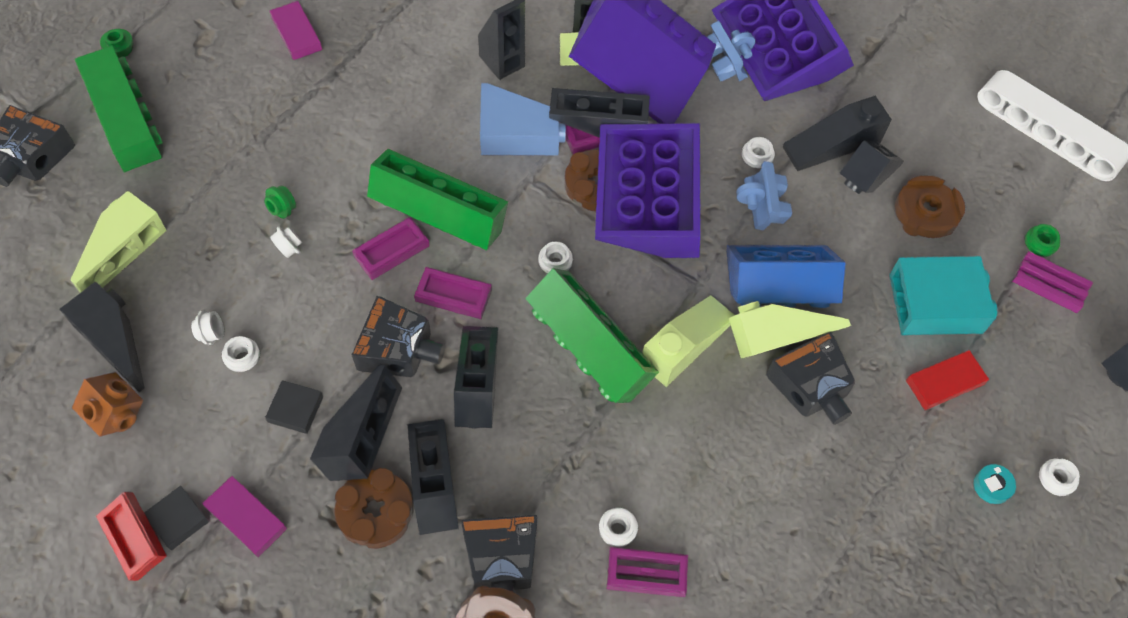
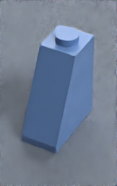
M481 83V155H558L559 143H565V124L549 118L550 106L488 83Z

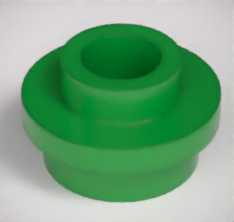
M112 29L101 37L100 46L102 49L113 46L118 58L126 57L132 52L133 38L127 30Z
M282 185L278 187L271 186L266 189L264 203L267 210L272 215H277L282 219L290 216L291 211L296 208V202L292 193Z
M1040 224L1028 230L1025 235V244L1032 253L1038 256H1051L1060 247V234L1053 226Z

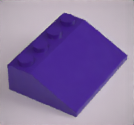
M593 0L568 57L617 93L650 95L649 117L659 124H674L709 68L716 44L661 0Z
M726 0L712 9L717 21L719 20L730 41L733 39L731 33L735 30H739L740 33L749 32L753 35L755 44L751 49L752 56L745 59L741 55L740 58L764 101L828 82L854 66L846 45L817 0Z
M700 123L600 124L595 240L663 258L700 257Z

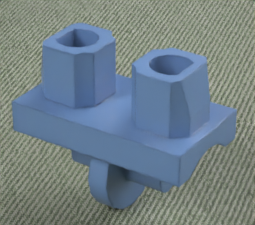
M719 20L711 24L713 33L708 35L707 38L716 44L712 58L722 52L724 54V57L711 63L718 79L721 82L736 75L739 82L744 80L748 76L742 67L743 61L740 56L743 55L745 59L752 56L751 49L755 44L753 35L749 32L740 33L739 30H735L731 33L733 39L730 41Z
M766 161L761 164L762 168L757 174L746 177L744 179L745 184L736 190L737 200L743 204H748V209L752 210L754 227L758 230H764L771 223L784 224L792 216L791 204L779 201V197L786 192L788 186L786 176L776 174L773 163Z

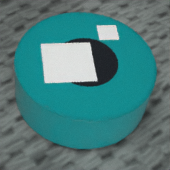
M990 464L976 474L974 488L978 496L990 504H1001L1015 493L1016 480L1007 468L997 464Z

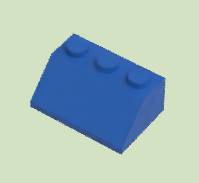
M727 245L726 253L730 292L735 301L740 303L741 306L759 301L760 307L761 303H775V305L790 308L795 307L796 303H809L810 306L817 308L830 307V303H842L846 262L827 245Z

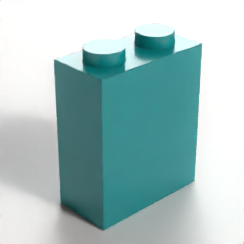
M981 256L899 258L889 274L901 335L983 334L997 317V304L992 300L989 290L990 276L988 271L984 270Z

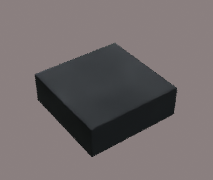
M282 380L265 418L268 423L308 434L323 399L322 392Z
M181 485L144 512L150 525L171 551L209 522Z

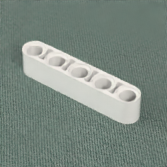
M997 71L978 92V101L986 110L1101 181L1114 179L1128 162V144L1009 71Z

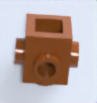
M116 372L84 379L72 409L101 437L130 429L137 419L138 411L144 400Z

